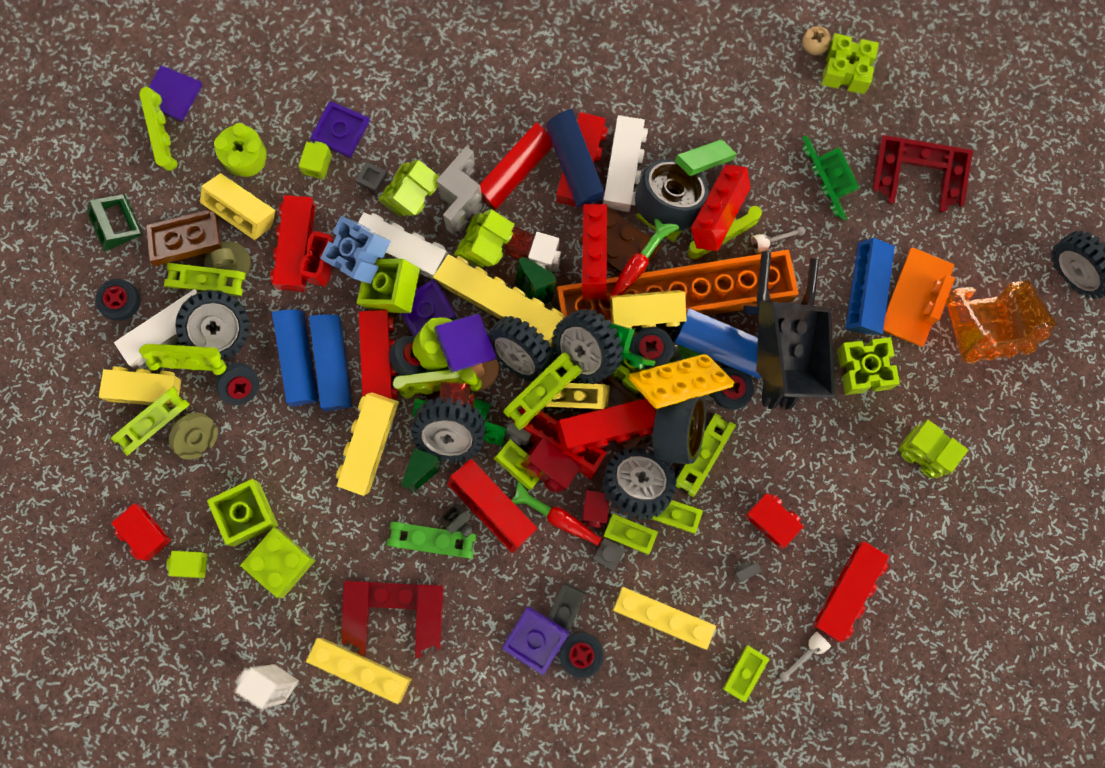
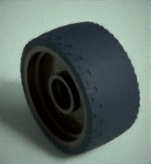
M662 159L650 164L642 175L635 193V204L642 217L651 225L655 226L654 220L658 219L662 224L671 223L678 225L679 229L676 231H681L693 225L707 200L709 189L701 173L689 176L675 162V159Z
M704 396L690 398L657 409L653 427V449L657 459L678 464H693L697 460L703 442L706 423Z

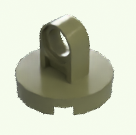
M232 241L221 242L222 249L207 253L204 261L205 267L246 273L245 279L251 271V257L248 251L239 243ZM228 278L227 286H232L233 279Z
M196 412L186 416L174 417L169 435V445L172 451L182 459L192 460L203 456L201 452L205 451L207 447L211 449L214 446L218 435V428L213 420L203 413Z

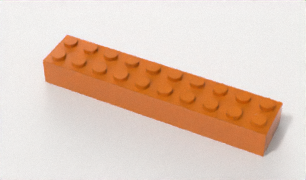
M789 250L771 252L768 291L771 302L790 303L799 295ZM761 254L645 272L622 295L682 290L685 292L686 311L690 308L706 316L744 310L743 305L757 304ZM619 277L607 279V298L614 289ZM582 283L557 287L559 310L564 315V318L578 310L588 309L589 311H597L596 315L601 313L605 316L604 320L611 322L610 302L607 301V298L583 299ZM635 325L632 328L642 327V325Z

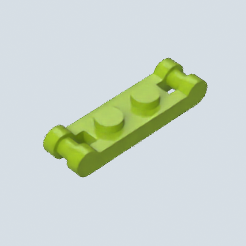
M144 87L140 90V99L156 164L160 167L172 171L177 167V161L171 157L169 149L171 140L168 133L165 132L164 124L166 120L159 107L162 103V98L151 88Z
M752 206L744 217L738 220L735 218L722 244L755 226L762 215V210L758 206ZM692 241L687 255L690 259L696 260L712 250L697 249L695 242Z
M167 263L166 270L169 272L168 278L164 281V287L186 290L195 289L202 292L206 290H219L232 296L242 297L243 289H241V285L246 276L244 272ZM228 278L233 279L231 287L227 286Z
M145 344L139 348V353L143 359H146L145 363L149 370H157L160 367L207 370L220 375L227 368L225 362L221 360V354L217 348Z
M566 352L561 354L503 411L508 418L511 417L515 421L514 425L519 430L523 429L537 413L582 372L578 365H574L570 361L571 357ZM561 367L567 371L563 377L558 372ZM521 406L526 411L523 415L518 411Z
M467 368L453 373L450 370L398 376L394 379L393 386L404 398L409 399L417 393L432 394L434 391L452 392L461 388L478 391L482 387V381L473 369Z
M173 386L110 439L114 443L118 442L123 448V453L128 456L190 404L186 399L182 400L177 394V389ZM170 400L175 408L171 410L165 404L166 401ZM126 434L133 440L132 443L127 439Z
M717 413L713 415L705 429L697 460L693 464H685L676 478V488H683L693 498L736 426L731 421L728 423L721 419L722 416ZM715 427L723 430L722 435L714 432ZM688 473L696 477L694 483L686 480Z

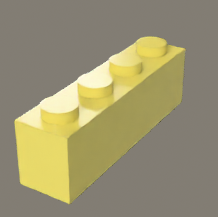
M373 392L361 398L358 410L361 411L358 420L355 419L351 427V433H353L352 440L345 446L343 455L346 458L336 474V478L339 479L337 487L363 496L370 492L399 404L398 401Z
M624 587L620 589L612 610L706 650L716 628L713 624Z
M324 638L316 639L306 661L396 704L401 703L411 681V678Z

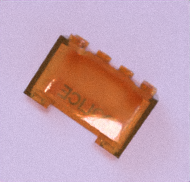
M1029 280L1011 282L998 297L968 301L976 289L974 287L955 289L946 300L963 362L974 363L984 359L990 361L998 357L1010 358L1020 353L1029 355L1036 351L1037 345L1041 341L1050 337V332L1058 325Z

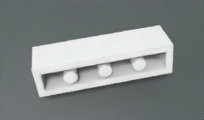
M618 115L603 204H607L611 209L630 212L631 205L635 206L636 192L633 189L634 184H639L641 171L637 170V165L643 162L644 150L640 149L641 142H646L648 129L644 128V119Z
M363 213L358 222L371 229L372 232L391 241L384 255L385 258L405 259L420 268L419 273L430 279H434L433 276L448 255L445 250L446 248L436 242L431 244L425 241L423 236L414 232L412 234L407 233L400 225L396 223L390 225L384 222V219L377 214L372 213L369 215Z
M195 289L114 342L129 366L134 369H144L147 367L146 359H143L139 353V348L145 344L174 345L179 342L175 327L176 317L181 305L191 295L193 296L197 293Z
M275 664L253 667L249 670H244L237 680L239 686L235 692L260 709L285 703L299 680Z

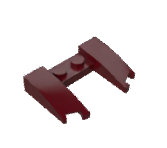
M882 135L878 139L872 192L875 193L878 190L889 198L887 200L889 204H895L901 163L943 170L938 212L948 211L947 206L957 203L959 207H963L965 205L973 150Z
M344 581L341 644L345 645L348 641L360 648L358 654L366 656L369 608L417 610L415 658L423 657L421 651L434 645L439 650L441 647L445 586Z

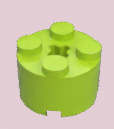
M242 123L226 128L214 141L218 159L225 169L234 176L251 177L260 172L265 165L267 157L266 147L257 132Z
M441 317L432 318L415 336L412 350L423 368L433 372L444 371L449 368L434 328L437 325L453 320Z

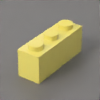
M220 173L202 185L200 203L252 239L256 240L273 225L275 210Z
M682 290L610 296L612 323L631 329L632 326L642 325L644 329L656 327V324L665 323L667 327L680 326V322L687 321L685 292Z
M113 367V370L103 369L99 398L107 402L151 405L173 386L177 389V394L179 395L181 380L175 376V373L169 371L151 374V371L146 369H136V372H128V369L123 367ZM170 400L165 402L168 407L175 408Z
M569 383L545 407L609 408L610 386L604 384Z

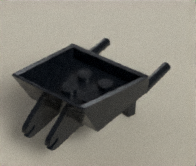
M761 252L757 304H746L743 307L745 314L759 315L756 372L764 378L761 398L763 407L768 406V409H775L779 404L780 407L785 406L784 410H788L795 406L800 397L835 398L832 308L814 306L819 259L810 258L807 288L801 304L771 302L768 291L771 252Z

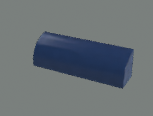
M573 109L563 111L548 121L546 129L576 208L583 207V204H591L603 200L604 189Z

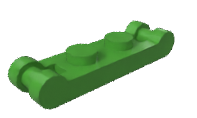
M390 522L389 529H391L390 539H387L386 546L473 559L474 551H472V545L476 541V534L471 533L466 538L461 532L457 531L452 534L449 530ZM401 531L408 532L406 541L400 540ZM456 540H463L462 549H455Z

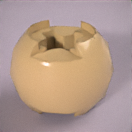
M821 26L811 27L803 36V47L812 55L824 53L831 44L830 33Z

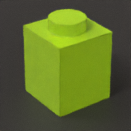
M306 142L298 166L303 175L325 179L332 157L329 147L321 142Z
M171 551V556L167 560L169 576L205 578L207 554L202 552Z

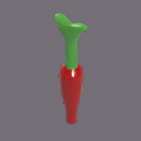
M654 220V235L641 253H636L630 258L619 276L614 289L608 296V302H610V296L622 295L642 275L649 264L648 258L665 236L678 230V225L671 223L662 224L660 220Z
M517 481L516 495L511 499L515 505L525 503L547 516L548 522L554 527L587 540L596 546L599 545L602 540L600 536L593 533L560 507L551 508L530 496L523 484Z

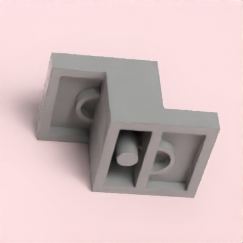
M467 146L436 180L440 197L451 205L443 214L447 231L453 235L457 231L462 232L468 224L467 219L472 214H478L483 206L481 186L473 180L476 174L474 152Z

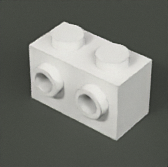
M536 232L528 259L552 273L557 272L561 261L559 238Z

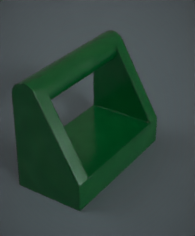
M122 194L89 201L87 214L103 251H108L143 235L126 195ZM119 204L131 231L114 234L104 210Z
M521 257L515 279L516 287L526 294L525 297L530 300L536 298L545 305L551 302L557 281L552 272L525 257Z
M414 448L402 480L403 487L410 493H414L437 474L442 464L438 456Z

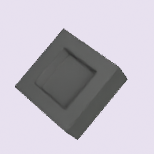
M366 162L355 181L358 185L378 193L388 174L387 171Z
M511 422L505 433V437L508 438L507 441L511 439L516 445L525 449L530 442L532 434L524 429L519 430L514 425L515 423Z
M604 538L592 560L614 572L626 550Z
M747 561L737 566L738 572L732 575L735 581L740 583L762 572L758 562L751 565Z

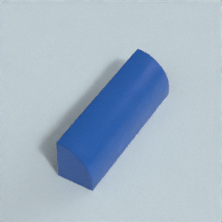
M876 238L858 242L845 330L869 335L883 334L895 246Z
M688 308L686 311L687 321L680 322V326L677 327L674 343L700 354H707L716 361L758 379L761 378V375L756 372L757 337Z
M300 310L272 312L286 403L290 407L319 402L304 312Z
M329 314L309 316L321 409L324 412L352 408L341 317Z

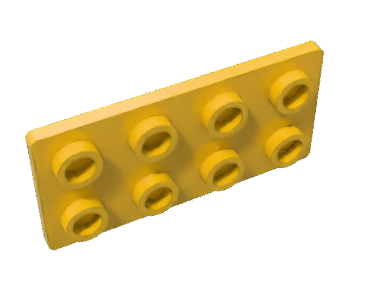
M707 354L631 373L629 376V380L656 409L724 390L734 385V381Z

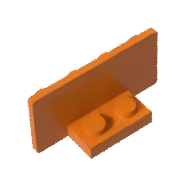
M912 247L908 252L887 306L883 332L919 347L924 346L931 326L940 320L955 277L951 276L954 264Z

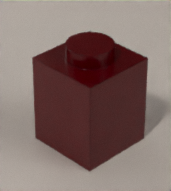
M586 490L582 522H587V527L601 528V524L606 525L609 502L605 499L606 494Z

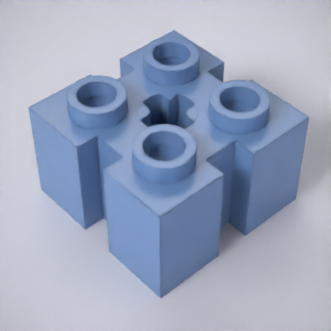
M340 216L333 231L337 236L333 243L328 241L320 259L334 267L340 268V271L348 276L370 284L378 269L375 262L378 257H384L391 241L372 232L371 229L356 221Z

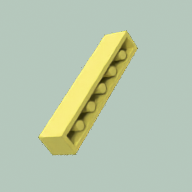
M449 254L433 276L440 286L498 319L505 316H513L514 318H520L522 323L524 321L528 322L529 327L534 326L538 334L542 333L544 335L543 339L549 341V347L553 348L556 345L552 343V338L555 336L553 331L556 329L557 323L564 319V315L554 308L551 311L548 310L540 300L536 298L530 300L525 297L526 294L516 287L510 289L502 279L496 276L492 279L487 276L488 273L478 266L474 269L469 266L468 261L460 256L454 258Z

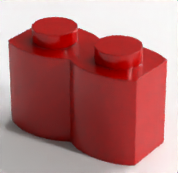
M314 231L308 239V253L301 261L300 275L309 284L325 287L330 280L332 273L331 265L320 259L328 241L334 242L330 234Z

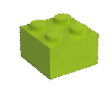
M377 259L375 265L378 266V269L371 283L361 281L357 304L370 311L387 310L388 313H411L420 268L405 259Z
M254 479L207 500L224 542L228 546L235 547L273 529V527L279 526L260 482Z
M273 527L240 566L276 598L283 599L316 560L284 532Z

